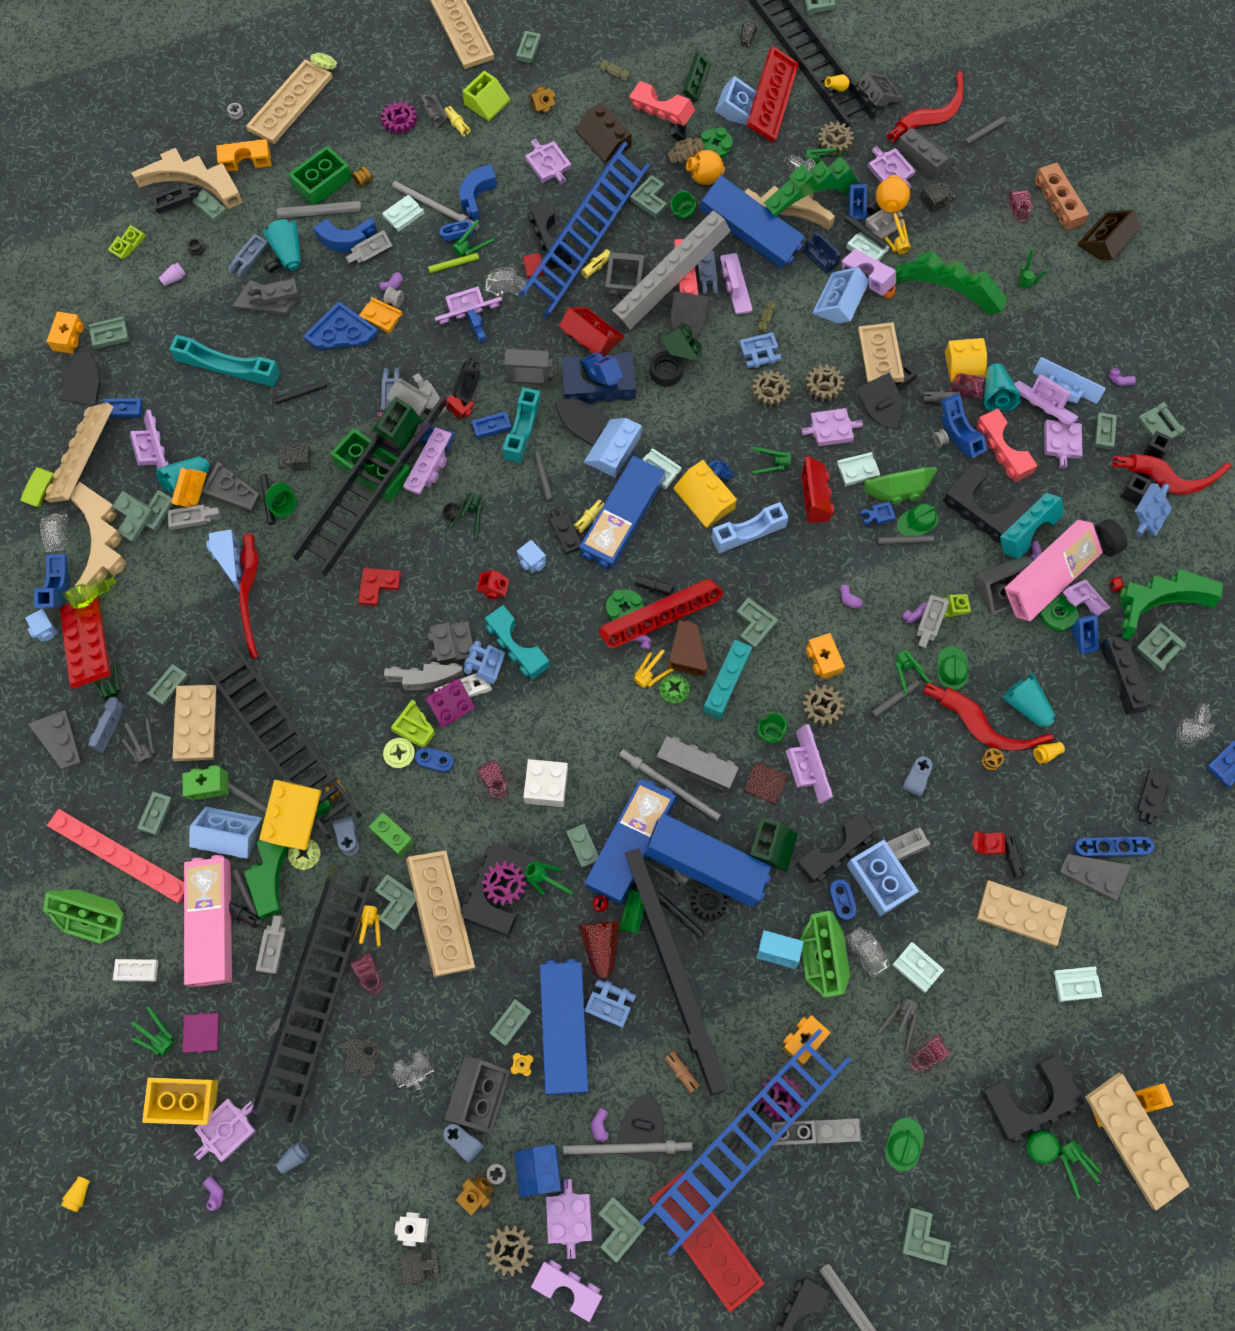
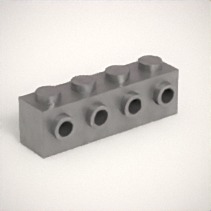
M666 736L656 760L659 764L726 793H729L739 769L734 762L730 760L723 761L711 752H702L699 747L692 744L686 745L674 736L671 738Z

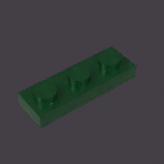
M700 52L694 56L682 91L692 102L698 101L710 62Z

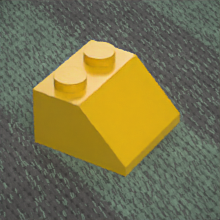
M984 338L949 341L945 350L950 383L986 380L987 351Z

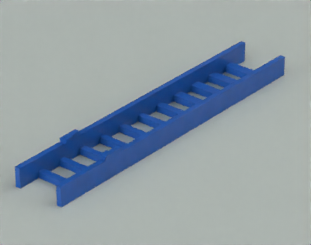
M626 142L619 146L518 294L520 297L523 296L529 287L534 284L547 295L552 302L543 313L544 317L552 312L650 166L647 162L639 170L621 153L627 145ZM616 160L635 176L632 182L613 166ZM608 172L627 189L624 194L605 178ZM599 185L604 187L619 201L616 206L596 190ZM591 197L611 213L607 219L588 203ZM583 208L603 225L599 232L579 216ZM575 220L595 237L591 244L570 228ZM566 233L586 249L582 257L562 241ZM558 245L578 262L574 269H571L553 253ZM549 258L569 274L565 282L544 266ZM540 271L560 286V290L556 295L536 279Z
M820 1029L811 1036L639 1221L643 1225L655 1212L679 1237L678 1241L668 1250L670 1256L851 1061L849 1057H846L834 1070L810 1046L822 1033ZM805 1050L830 1073V1076L821 1085L796 1062ZM791 1066L816 1089V1091L813 1090L806 1101L781 1078ZM776 1081L801 1105L791 1118L766 1094ZM761 1097L786 1121L776 1134L751 1109ZM746 1113L771 1137V1140L761 1150L736 1125ZM731 1130L757 1154L747 1166L721 1141ZM716 1146L741 1170L732 1182L707 1157ZM700 1163L725 1187V1190L717 1198L692 1173ZM685 1179L710 1204L702 1214L677 1190ZM669 1196L695 1221L687 1231L661 1206Z

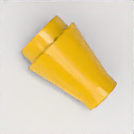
M843 74L827 77L825 79V86L843 92L849 87V79Z
M1061 742L1038 745L1034 749L1033 754L1038 763L1046 764L1059 754L1064 753L1065 748Z
M78 1176L77 1180L62 1198L61 1206L78 1212L79 1208L83 1206L90 1181Z

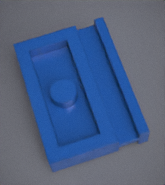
M1235 740L1206 766L1219 781L1226 784L1227 788L1235 782Z

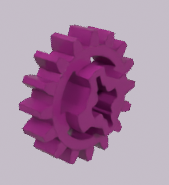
M394 101V105L388 103V108H383V113H381V121L385 130L389 129V133L395 131L396 135H398L399 132L405 134V130L410 132V127L415 128L417 114L413 105L409 106L408 102L403 104L402 101L399 104Z
M506 861L503 862L502 866L496 862V868L489 866L490 873H484L487 880L482 881V885L487 887L483 889V892H489L487 899L494 898L495 905L498 901H501L502 906H505L506 901L513 905L512 899L515 898L519 901L518 894L525 893L521 889V887L526 886V882L521 881L525 878V874L519 875L521 868L514 869L515 864L513 862L510 866H507ZM503 870L510 871L515 875L509 876ZM497 873L495 882L491 884L492 877ZM502 879L510 881L507 883V888H503L502 885L499 886ZM518 883L516 891L512 894L511 889L513 885ZM500 891L504 893L505 897L498 896L494 892Z
M787 1074L782 1076V1079L799 1096L805 1094V1092H799L798 1089L801 1087V1084L795 1085L794 1077L788 1080ZM771 1077L767 1078L768 1083L772 1079ZM777 1081L770 1088L773 1101L777 1100L779 1094L787 1093ZM764 1082L761 1084L762 1088H764L767 1085V1083ZM788 1094L782 1101H778L776 1104L787 1115L792 1117L795 1111L800 1108V1104L795 1100L793 1105L791 1102L792 1096ZM764 1099L758 1101L760 1104L764 1103L762 1112L769 1111L768 1118L775 1115V1120L777 1122L780 1121L781 1116Z

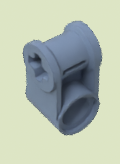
M923 756L915 761L903 784V790L921 797L933 766L929 758ZM921 764L924 765V770H923V771L920 770V765H921Z
M353 815L333 820L335 835L342 853L346 856L356 855L359 850V843ZM351 842L350 847L346 848L348 845L347 843Z
M458 1124L448 1125L444 1130L443 1136L446 1142L468 1163H471L484 1147L479 1140ZM450 1129L459 1130L457 1132V1135L459 1136L458 1139L449 1138L451 1136L449 1132Z

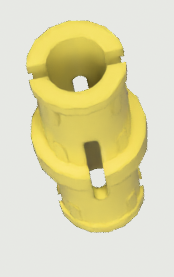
M451 106L446 107L444 111L451 121V125L454 128L456 127L462 136H466L465 133L468 135L471 129L465 124L463 117L458 115Z
M606 249L598 257L592 258L591 262L580 270L582 276L588 279L597 270L600 271L603 268L602 266L609 261L610 251Z
M597 500L589 510L584 512L582 518L573 525L576 530L580 529L578 532L583 533L591 523H594L604 506V503L600 504L601 500Z

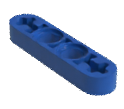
M1148 837L1081 838L1073 846L1074 853L1077 856L1088 858L1147 856L1154 849L1153 841ZM1119 842H1124L1128 845L1127 852H1122L1119 849ZM1142 842L1144 845L1148 846V848L1145 849V851L1141 847L1134 849V846H1138ZM1082 843H1084L1085 847H1091L1093 845V849H1087L1084 852L1083 849L1079 848V846H1081ZM1099 843L1107 844L1108 852H1101L1098 847Z

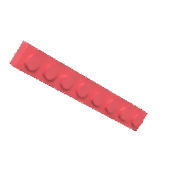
M58 809L47 824L51 829L178 904L183 900V881L62 810Z

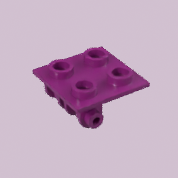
M460 678L454 679L452 683L444 685L443 688H439L438 691L431 695L428 694V697L425 698L442 728L475 709Z

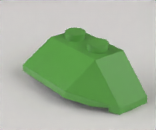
M937 467L920 468L865 480L863 491L883 503L890 502L893 505L905 500L916 501L923 496L937 472Z
M81 890L47 891L45 895L43 912L49 915L52 921L64 933L100 944L121 933L124 914L115 901Z
M832 911L812 914L800 938L801 941H804L802 957L806 981L824 998L844 995L850 977L844 933Z

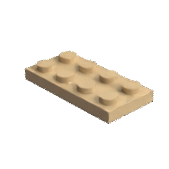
M894 322L859 326L858 333L867 383L890 372L894 382H903L904 373Z
M216 685L176 686L173 761L214 760L217 707Z
M988 880L976 920L1056 947L1058 946L1067 907Z

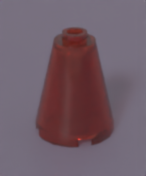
M619 921L579 925V931L592 972L597 974L598 978L610 977V973L614 972L620 928Z

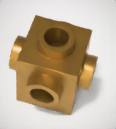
M540 86L535 88V92L528 94L533 111L542 110V112L551 110V106L555 105V94L550 88Z
M479 1174L474 1179L470 1177L462 1185L463 1192L456 1201L472 1216L480 1207L484 1209L491 1202L492 1198L490 1195L495 1189L486 1178Z

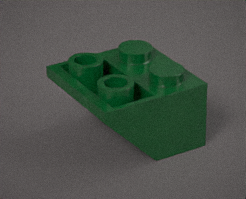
M684 322L661 338L670 355L696 360L703 353L700 342L698 340L695 341L692 336V329L689 325H685Z
M395 396L372 431L403 451L414 436L417 426L423 420L410 405Z
M761 817L749 856L773 868L787 872L798 833L780 822Z

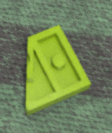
M414 700L410 701L391 727L392 732L423 749L435 735L434 729L427 722L426 717L419 710Z

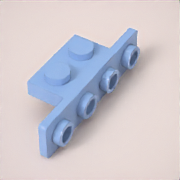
M1042 357L1033 370V374L1038 376L1042 374L1070 391L1069 402L1078 403L1080 397H1083L1097 404L1106 389Z

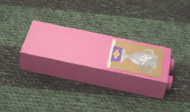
M1077 520L1005 587L1006 594L1017 618L1031 621L1103 553L1093 523Z
M222 855L211 856V859L206 860L204 858H193L190 862H184V985L189 987L232 983V920L229 912V903L231 902V861Z

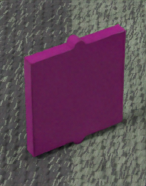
M200 1012L196 1015H184L183 1053L198 1052L202 1054L205 1051H218L219 1013L204 1014Z

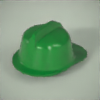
M286 482L273 484L265 494L266 505L276 517L286 518L295 511L297 498Z
M922 503L903 513L897 521L899 532L903 536H920L934 529L939 522L935 506L932 507L929 504Z
M951 646L942 649L937 658L938 679L946 688L960 689L968 680L967 656L957 647Z
M902 1118L896 1121L890 1130L885 1156L890 1166L896 1170H910L919 1160L924 1142V1133L918 1122L913 1119Z

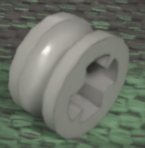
M231 103L227 107L231 119L237 120L242 118L244 112L239 103Z
M941 429L939 432L933 433V440L937 447L940 448L943 444L947 445L949 443V437L945 430Z
M493 1164L488 1168L487 1179L490 1183L500 1184L505 1180L506 1170L502 1165ZM500 1168L499 1172H502V1178L498 1177L497 1181H494L491 1171Z

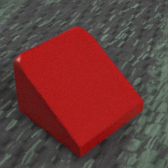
M540 253L523 256L527 278L533 274L540 263ZM540 271L538 276L544 275V273Z

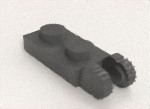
M294 278L261 285L260 287L253 286L247 288V294L251 296L249 297L251 305L268 304L299 296Z

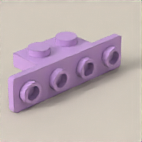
M737 254L720 256L722 275L726 279V289L730 293L735 314L751 313L752 305Z
M479 286L446 296L445 299L450 313L437 316L434 320L435 323L445 324L450 322V318L456 317V319L466 317L467 311L473 309L477 314L483 311L482 308L488 306L490 309L500 306L499 303L502 302V297L484 302Z
M1042 374L1038 376L1033 388L1021 381L1014 383L1020 392V396L1028 399L1031 404L1044 409L1047 414L1057 417L1060 422L1070 425L1077 421L1078 416L1064 408L1071 392Z
M146 410L144 423L147 431L130 432L138 466L157 465V468L169 465L164 459V447L160 445V433L155 428L156 419L152 416L151 410Z
M437 427L434 428L404 484V489L421 494L424 486L430 488L433 483H436L439 477V470L444 468L447 462L444 449L451 438L450 432Z
M806 724L796 731L800 747L789 748L786 754L797 788L813 786L818 803L821 804L831 799L833 795L810 725Z

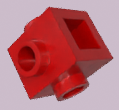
M490 570L480 574L477 591L485 594L489 599L496 600L506 596L509 579L498 571Z

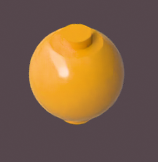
M711 150L698 152L694 157H689L686 163V170L690 171L692 178L701 185L714 184L720 175L723 176L725 170L721 157Z
M891 175L878 185L875 194L876 202L886 212H898L908 204L910 188L899 176Z

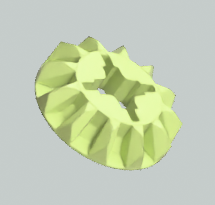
M315 53L310 57L311 62L316 66L325 69L336 68L337 62L329 55Z
M395 738L386 744L383 757L391 767L402 769L410 765V762L414 759L415 750L412 743L407 739ZM398 746L402 752H405L401 755V760L396 755L394 756L397 753Z
M309 838L307 846L309 859L304 856L299 858L301 855L300 850L290 847L288 849V859L291 865L299 870H307L314 867L320 859L318 844Z

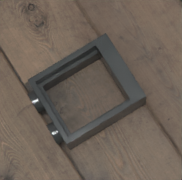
M610 252L605 297L612 299L625 298L636 287L611 284L613 268L638 270L636 286L642 281L644 255Z
M506 349L504 367L507 383L549 385L550 379H553V359L549 358V351Z

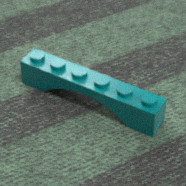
M179 335L175 336L169 349L175 361L271 387L275 386L280 374V370L274 360L262 357L238 358L212 350L191 338Z

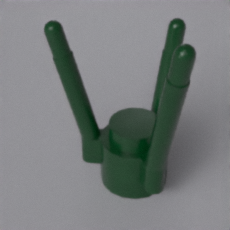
M468 493L460 507L459 515L452 519L448 528H452L460 515L464 517L467 511L474 512L476 510L474 540H477L480 513L483 507L480 504L481 498L474 493Z
M113 664L114 683L111 680L105 681L104 678L100 679V686L96 681L91 682L104 700H108L110 697H117L119 695L118 691L121 690L116 664Z

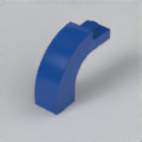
M491 164L479 167L469 173L460 187L462 211L466 210L468 217H472L474 222L477 219L480 221L475 202L478 195L484 191L497 188L496 177Z
M372 218L351 230L338 229L328 219L313 227L316 238L325 247L338 252H352L351 249L355 245L377 233L376 224Z
M956 393L942 400L941 404L944 412L941 415L942 422L958 449L971 458L988 451L984 434L974 430L966 419L961 396Z
M66 554L46 555L45 584L43 588L34 589V608H60L64 605L70 583V574H67Z

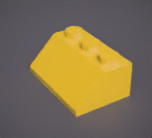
M704 460L688 469L673 487L674 491L706 529L736 509L737 499Z
M274 780L259 840L307 850L321 790L288 781Z
M148 1078L142 1123L208 1125L216 1105L219 1080Z

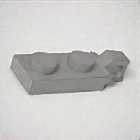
M383 230L355 245L351 249L352 254L346 256L345 259L348 264L354 260H357L358 263L364 262L393 245Z
M418 373L412 377L418 383L419 390L431 396L426 408L432 410L440 397L428 380L423 381ZM446 406L438 417L448 412Z
M198 505L167 511L168 527L170 530L211 523V520L221 519V511L218 507L210 508L209 506Z
M930 595L917 630V636L921 637L918 644L919 647L926 648L928 641H933L937 636L949 600Z
M274 915L272 926L267 925V929H264L256 966L257 972L278 974L286 937V928H283L284 917Z

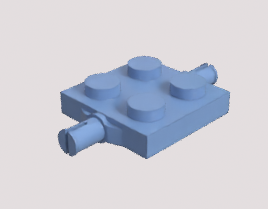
M1150 484L1135 510L1140 522L1138 529L1135 531L1137 536H1143L1145 530L1150 536H1157L1172 509L1166 499V494L1170 489L1168 484H1163L1161 489L1158 484Z

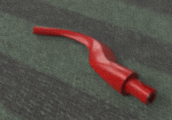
M961 71L956 73L957 91L948 105L939 109L922 108L910 112L896 123L895 129L887 134L888 140L894 143L911 128L915 129L921 125L939 124L952 118L963 100V73Z
M1131 454L1129 457L1115 455L1112 460L1120 461L1112 462L1113 467L1127 468L1129 472L1147 474L1161 487L1163 484H1168L1170 487L1168 492L1173 494L1198 492L1210 486L1232 467L1230 463L1226 462L1211 476L1201 480L1188 481L1179 478L1164 460L1153 456Z
M244 534L242 536L243 550L239 553L242 570L239 603L251 658H256L258 653L250 626L248 596L254 585L259 561L258 551L254 549V536L252 534Z
M927 682L923 690V694L940 700V705L957 712L972 735L990 747L1003 750H1022L1053 741L1051 733L1030 740H1016L1004 737L991 728L982 709L967 696L949 687L944 690L930 682Z

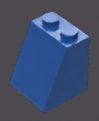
M555 1144L514 1152L519 1198L563 1191L558 1149Z

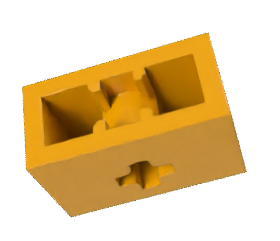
M57 312L46 341L52 351L73 354L74 349L78 346L79 335L84 329L79 316Z
M831 633L808 641L806 653L808 658H812L814 662L813 670L816 675H819L821 680L843 673L845 666Z
M812 1015L808 1019L803 1017L796 1025L799 1030L794 1035L790 1033L783 1041L785 1046L782 1049L792 1058L804 1045L800 1042L802 1040L801 1036H809L808 1041L820 1029L822 1033L810 1045L816 1051L831 1032ZM805 1050L796 1062L803 1066L811 1057V1054Z

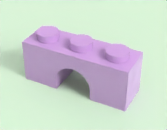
M854 249L842 260V270L859 267L865 275H869V289L882 296L896 284V270L868 256L864 252Z
M550 1260L549 1263L544 1261L531 1288L548 1298L552 1297L558 1287L566 1286L570 1288L574 1293V1303L570 1311L590 1322L603 1296L599 1293L601 1289L591 1283L588 1286L580 1282L581 1277L571 1271L569 1274L561 1271L562 1266L553 1260Z

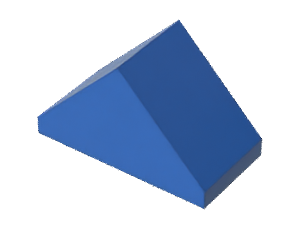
M850 184L847 195L848 215L855 220H866L868 184Z
M1094 614L1077 619L1070 630L1080 654L1099 650L1098 616Z

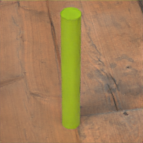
M478 253L428 266L429 273L479 260Z

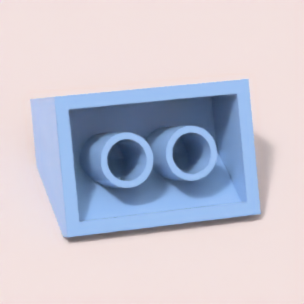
M859 267L831 273L813 314L837 324L851 321L866 291L869 279Z
M627 418L610 419L584 463L616 478L641 437L642 425Z
M205 807L190 825L189 847L217 852L218 854L232 855L238 858H248L255 848L263 818Z
M885 840L852 858L846 865L880 917L919 892Z

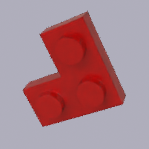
M363 568L358 599L359 605L378 606L380 589L399 590L401 571Z

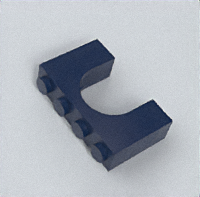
M632 352L615 353L616 361L624 377L618 379L619 382L612 386L606 384L596 386L587 383L581 376L579 356L561 357L564 398L577 399L588 403L636 398Z

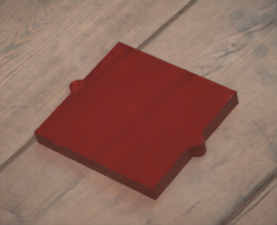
M756 762L751 774L748 775V782L744 792L776 805L780 793L784 791L783 786L788 775Z

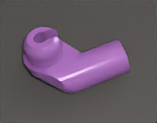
M396 272L392 275L389 282H380L381 291H386L390 286L395 288V290L398 289L403 281L402 275Z
M1118 368L1111 369L1109 374L1110 380L1118 386L1134 385L1136 381L1135 376H1121Z
M1039 541L1031 543L1032 554L1029 558L1035 560L1043 552Z
M849 585L840 586L843 603L851 608H860L863 604L862 599L850 593Z
M923 602L913 613L907 610L902 616L907 623L918 620L923 616L927 603Z
M646 634L631 640L639 641L641 643L640 647L643 650L651 648L652 640Z
M599 1108L591 1122V1129L597 1141L605 1142L609 1137V1133L605 1131L603 1123L609 1113L602 1108Z
M210 1176L204 1181L203 1185L210 1192V1198L206 1203V1207L209 1211H214L221 1207L224 1191L213 1177Z

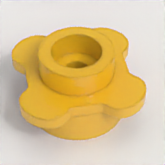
M519 1053L514 1054L511 1072L513 1074L521 1073L524 1076H529L531 1074L530 1066L533 1062V1057L531 1055H520Z

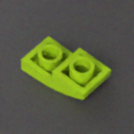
M130 225L122 238L116 237L108 251L124 259L144 240L146 235Z
M37 467L31 475L20 501L41 507L46 489L53 482L54 473Z
M967 594L949 595L947 598H943L949 600L944 617H953L971 612Z

